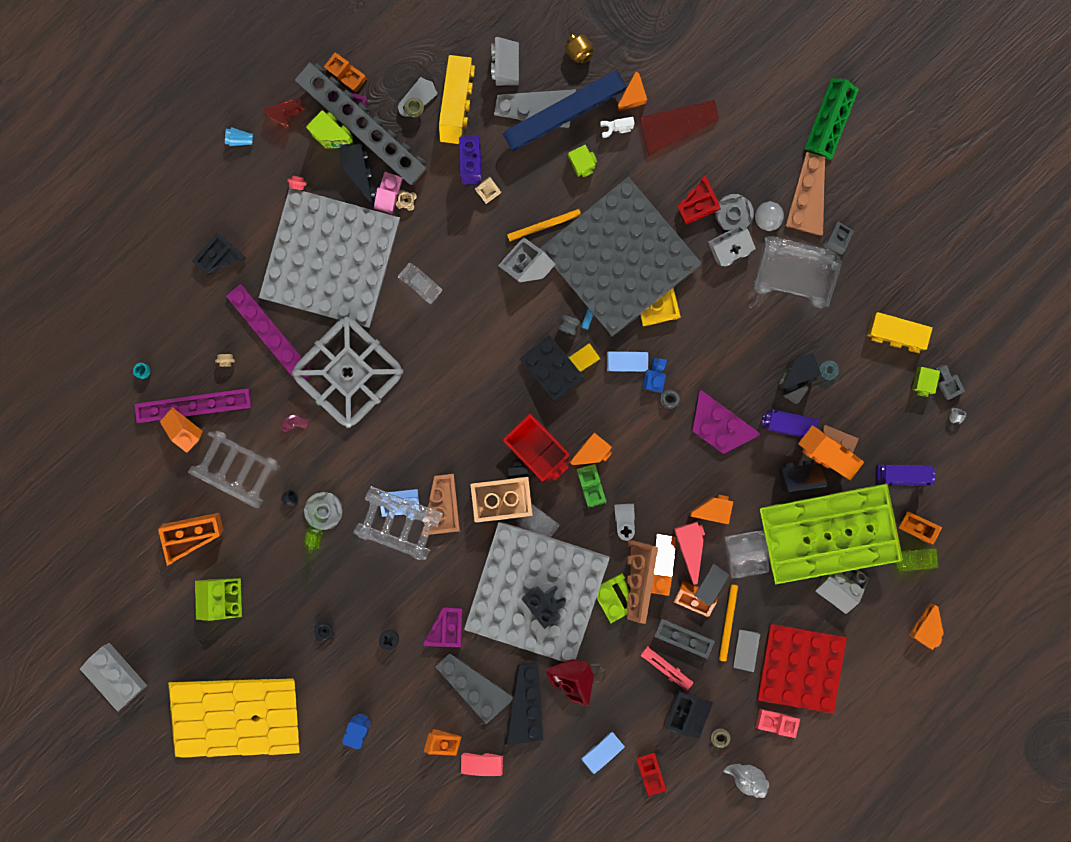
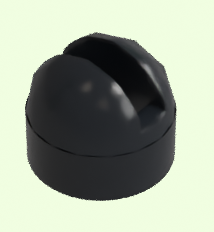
M288 490L282 495L281 501L285 503V506H293L298 502V495L295 491Z

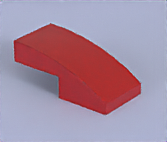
M655 753L636 758L648 796L666 791Z

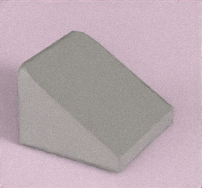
M800 387L783 396L794 404L799 403L807 392L808 387Z

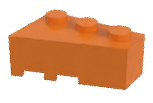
M813 425L798 443L804 448L802 452L805 455L814 459L819 464L821 463L827 469L831 467L850 481L864 464L863 460Z

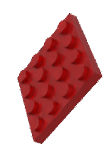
M770 624L757 700L834 714L847 638Z

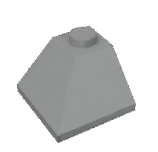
M523 237L498 266L517 281L525 282L543 279L556 264L544 251Z

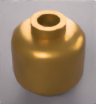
M574 34L567 40L568 44L565 50L575 63L584 64L592 58L594 47L585 35L577 36Z

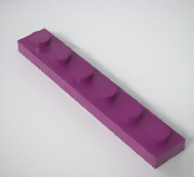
M240 284L226 297L294 378L291 371L294 370L295 365L302 359L301 355L244 286ZM307 364L302 370H312V369H311L310 366ZM301 375V376L306 380V379L309 378L311 375Z
M247 388L134 404L137 423L161 420L172 407L184 417L252 408L250 389Z

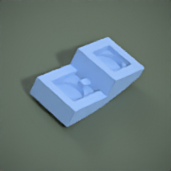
M607 352V371L646 372L648 370V352Z
M610 732L598 745L589 750L581 760L595 774L625 746L613 732Z

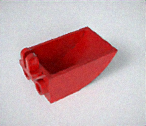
M531 413L503 439L510 449L542 482L545 479L549 481L551 478L556 480L569 468L566 464L570 461L568 459L570 454Z

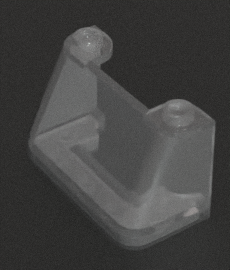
M766 236L762 246L753 289L760 294H767L772 289L809 297L812 305L816 307H829L842 266L840 255L832 250Z

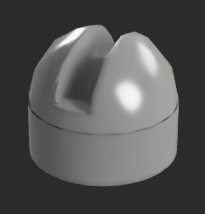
M952 408L949 414V419L953 424L962 423L966 417V413L957 408Z

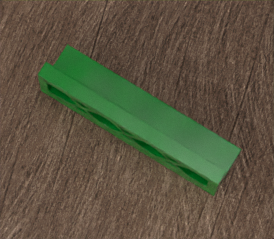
M831 78L804 148L808 152L819 153L825 158L832 160L859 90L847 79ZM850 89L851 92L849 97L847 98L846 93L847 90ZM841 107H843L842 116H840L839 112ZM836 124V131L833 134V127ZM827 142H829L830 146L828 152L825 151Z

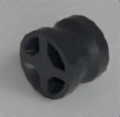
M386 630L380 635L379 644L384 650H392L399 643V635L394 630Z

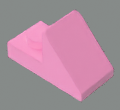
M384 172L380 188H377L375 210L393 214L398 192L403 182L402 177Z

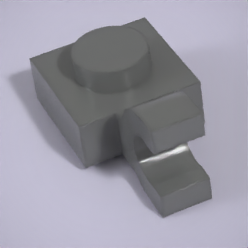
M940 365L935 368L940 371L939 376L942 378V381L938 382V385L946 400L965 392L958 375L954 374L951 376L947 365Z

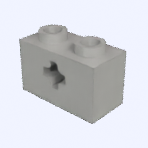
M743 225L708 241L715 261L721 266L731 265L734 260L746 257L751 254V251L756 249L748 229Z

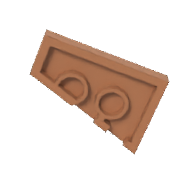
M454 474L434 476L422 535L460 531Z

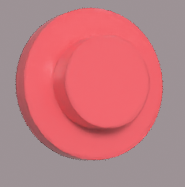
M292 176V179L287 180L289 182L288 187L303 190L307 183L303 181L304 178Z

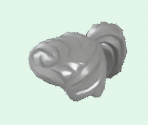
M733 764L723 770L724 773L730 774L735 778V784L742 793L755 796L756 798H764L767 795L769 782L760 769L752 765Z

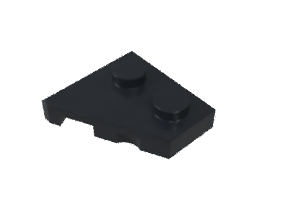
M216 233L192 262L208 275L245 260L246 257L219 233Z

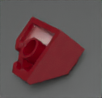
M572 659L546 670L551 685L556 689L560 687L567 693L566 697L571 702L584 706L589 705L594 680L589 663Z

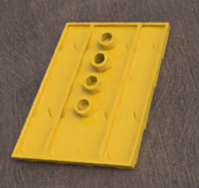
M294 679L168 682L175 757L300 753Z

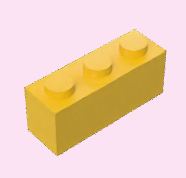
M876 312L872 314L867 336L872 337L871 340L883 343V341L890 342V346L897 348L905 346L909 347L908 351L920 353V351L927 350L933 327Z

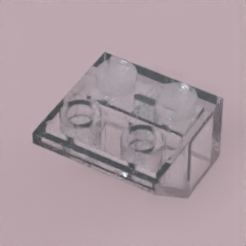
M763 530L725 537V549L731 579L769 572L768 545Z

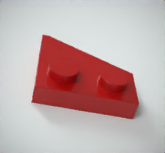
M706 176L702 177L701 182L696 188H693L688 193V197L683 199L678 205V210L685 225L721 210L720 204Z

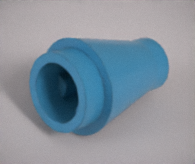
M232 127L231 129H226L225 144H229V146L252 145L253 134Z

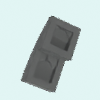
M712 564L694 596L708 606H711L729 574L715 564Z

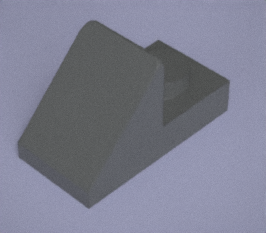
M837 221L823 247L837 256L842 255L854 231Z

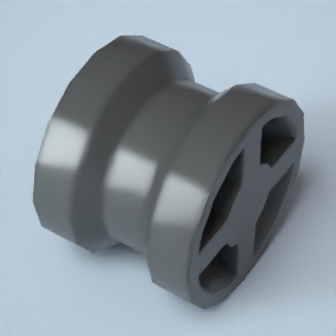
M562 315V323L558 326L557 330L575 336V329L580 324V320Z

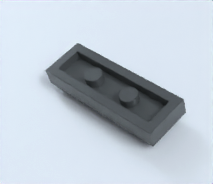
M662 618L654 634L656 638L708 659L715 643L710 638Z

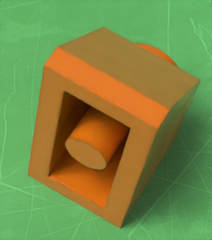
M173 407L160 420L171 441L186 453L198 442L203 432Z
M593 433L569 463L579 465L601 462V460L606 461L612 454L610 451L612 447Z
M718 495L717 498L712 497L690 511L689 516L729 524L733 501H728L729 497Z
M930 603L909 633L910 636L932 650L941 644V637L944 634L939 607Z

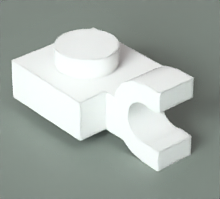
M633 117L617 119L612 122L601 121L600 126H606L609 129L608 132L602 133V138L609 137L613 131H619V133L630 132L634 127Z

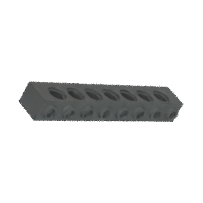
M309 62L295 81L410 185H414L428 169L425 166L426 161L419 155L415 157L411 154L412 149L405 142L400 144L396 140L398 136L392 130L388 129L386 131L382 127L383 122L376 116L372 118L367 114L369 110L361 102L359 104L353 101L354 96L348 90L343 92L338 87L340 83L332 76L328 78L324 74L325 69L318 63L314 65ZM322 78L324 86L321 89H317L315 82ZM332 92H337L339 95L336 102H331L330 100ZM352 105L353 112L351 115L344 113L345 106ZM361 118H366L368 124L365 128L361 129L358 122ZM376 131L382 133V139L378 142L373 139V134ZM390 144H395L397 148L396 153L393 155L387 152V147ZM404 157H409L411 160V165L408 168H404L401 164Z

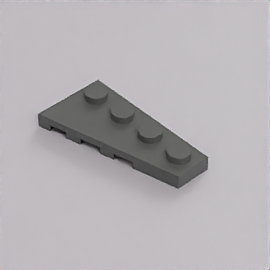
M451 653L435 666L486 724L513 700V696L492 683L485 676L476 672Z

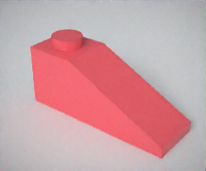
M696 521L674 528L691 582L694 585L698 583L704 541L702 536L705 535L702 525H698Z

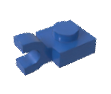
M653 358L652 370H646L642 389L663 393L666 374L662 373L666 366L667 360Z

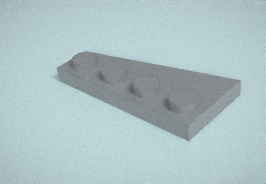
M576 89L497 95L494 115L526 120L575 93ZM570 121L560 127L569 128Z

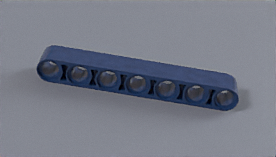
M618 70L613 71L509 128L503 133V136L511 150L516 151L627 89V86Z

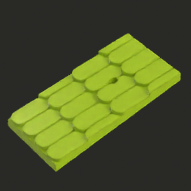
M888 483L760 508L775 584L903 560Z

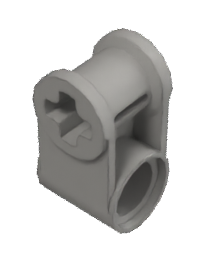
M634 503L616 504L614 506L617 534L622 540H630L635 535ZM624 526L631 530L628 537L620 533L621 530H624Z

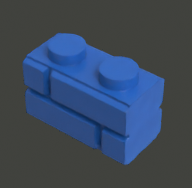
M358 714L352 717L342 741L343 745L361 749L372 723L368 716Z

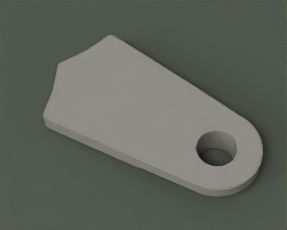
M420 77L399 103V113L404 117H410L403 109L406 101L410 98H418L422 101L423 105H426L437 96L438 93L433 82Z

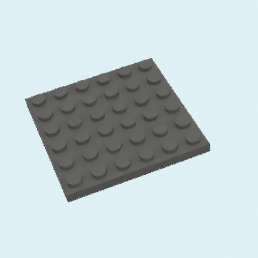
M629 177L540 248L556 264L554 266L555 269L612 337L702 265L700 260Z

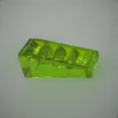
M311 527L307 529L304 546L308 551H314L319 548L322 530Z

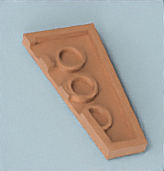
M628 540V547H631V556H628V564H631V575L628 576L630 593H628L627 619L646 624L659 547Z

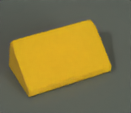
M590 343L568 357L580 372L600 360V357Z

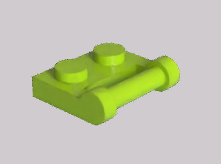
M623 573L602 583L596 597L610 623L627 615V607H623L612 585L617 583L628 602L630 590L624 581Z

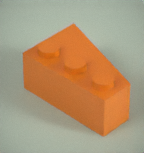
M220 513L161 525L158 531L167 566L219 537L224 531Z

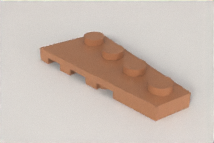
M809 152L805 153L786 220V227L823 236L824 156Z

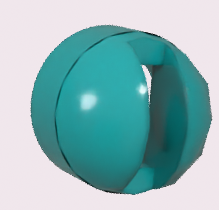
M138 363L134 366L133 373L136 377L144 379L150 375L151 370L148 365Z

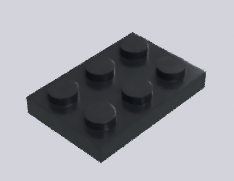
M550 335L520 358L521 362L555 403L585 379L583 374Z

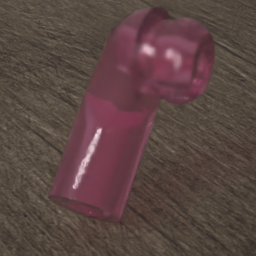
M291 415L281 422L280 429L283 432H288L296 426L307 429L309 420Z

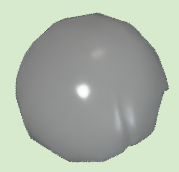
M772 201L760 204L755 212L756 224L766 231L776 230L784 219L782 207Z

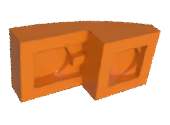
M336 52L324 66L330 74L355 93L368 79Z

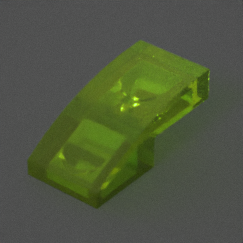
M937 548L901 551L903 560L896 562L897 571L938 568Z

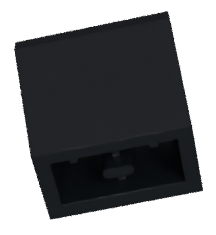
M677 688L664 720V727L681 735L700 738L713 702Z

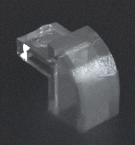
M410 262L397 276L430 305L442 292V289L433 280Z

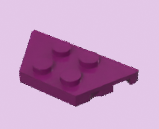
M699 391L692 432L719 452L725 454L760 435L758 431L705 392Z

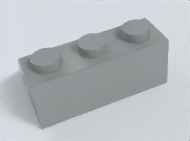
M110 643L103 645L80 668L117 711H120L147 687V684Z

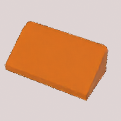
M682 581L674 603L709 617L717 603V597L713 604L708 606L694 596L699 587Z

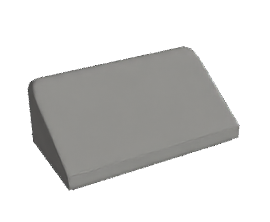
M739 629L733 668L754 672L760 638L758 632Z

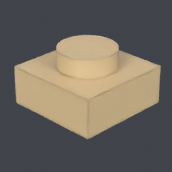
M490 176L474 187L486 204L501 193Z

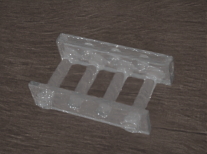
M218 430L216 432H209L208 435L214 438L202 463L198 464V466H191L188 473L255 508H260L263 500L259 499V493L271 470H280L281 467L277 465L278 461L268 456L265 459L226 438L227 435ZM222 442L230 446L231 449L219 472L213 475L208 472V466ZM239 451L247 455L248 458L236 481L230 484L225 481V475ZM257 460L265 466L254 488L248 493L242 490V484L254 461Z
M371 486L365 497V500L371 504L364 524L359 523L353 533L362 539H370L412 555L417 560H426L430 552L429 549L425 548L432 526L438 527L443 513ZM378 506L386 507L389 510L382 531L371 528ZM398 512L407 517L400 538L389 535L395 514ZM415 519L423 521L425 524L417 545L407 541Z

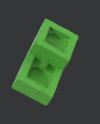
M592 464L577 469L588 508L606 503L596 465Z

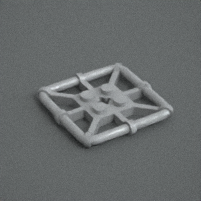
M344 317L319 341L316 340L315 345L295 365L291 373L296 382L316 400L315 403L318 406L321 405L340 424L346 426V428H351L376 403L379 404L381 402L380 399L399 381L401 374H403V369L379 344L380 342L377 339H373L356 321L349 319V317ZM349 326L370 345L360 357L350 348ZM344 327L345 348L335 357L324 346ZM374 349L393 369L373 370L363 360ZM320 350L332 360L323 370H302ZM351 367L353 369L351 371L352 377H344L343 368L348 369ZM372 374H394L375 394L364 385ZM301 375H323L332 385L321 395ZM335 388L346 397V418L326 400V397ZM361 388L371 399L351 418V396Z

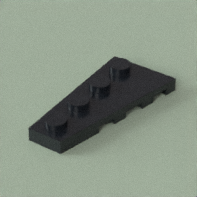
M536 662L517 665L514 696L511 701L510 719H508V732L504 743L506 745L543 740L539 669Z

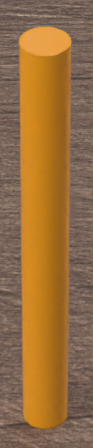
M577 209L509 233L507 236L509 241L577 218L581 213Z
M734 584L730 586L719 655L720 661H727L738 585Z

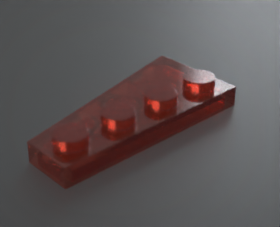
M715 100L640 117L648 155L717 121L719 116Z

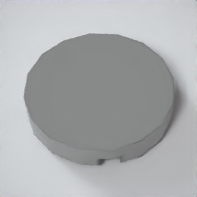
M730 194L719 202L721 210L715 212V218L723 230L730 231L740 225L747 228L753 219V207L748 199L739 194Z
M328 492L312 495L307 500L304 508L305 519L309 525L319 530H327L336 526L341 520L343 513L342 503L338 497Z

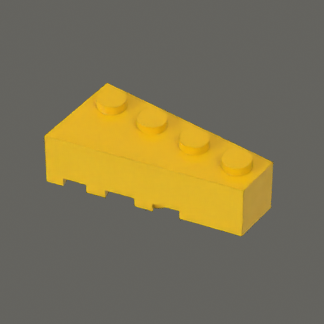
M449 55L439 120L440 142L459 144V137H464V130L467 129L468 117H466V113L470 111V100H468L469 94L472 95L473 83H470V80L475 75V66L472 65V58Z

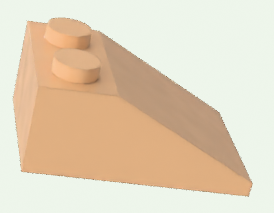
M528 477L471 484L475 522L533 516Z

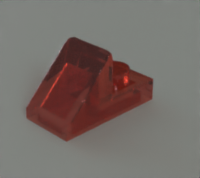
M300 98L263 109L267 117L288 129L291 128L287 115L295 116L300 114L302 110H305Z

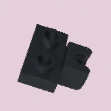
M537 586L521 598L544 629L561 618L557 610L566 604L565 597L561 599L554 598L555 591L558 589L557 586H553L545 593Z

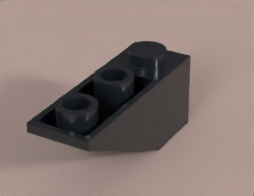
M361 144L338 148L342 168L371 204L374 203L373 198L376 197L374 186H370L369 179H372L370 167L367 168L366 160H369L367 149H363Z

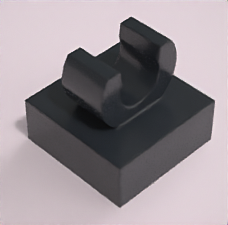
M521 459L513 460L514 468H508L509 479L529 478L528 467H522Z

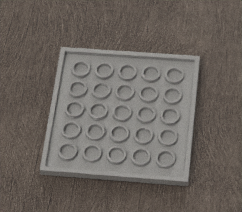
M289 188L259 298L337 320L349 317V319H353L360 326L370 328L399 227L400 217Z
M499 521L464 630L562 662L572 659L576 660L610 557ZM537 586L543 593L553 586H557L558 589L555 591L554 598L561 599L565 597L566 604L557 610L561 618L544 629L521 598Z

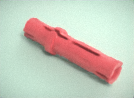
M648 646L641 653V657L668 676V680L671 682L674 681L685 691H688L692 686L693 681L683 675L678 667L674 668Z

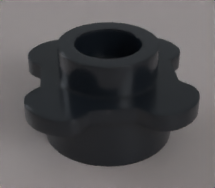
M328 620L326 623L318 622L315 624L314 628L316 629V639L318 641L335 637L332 621Z

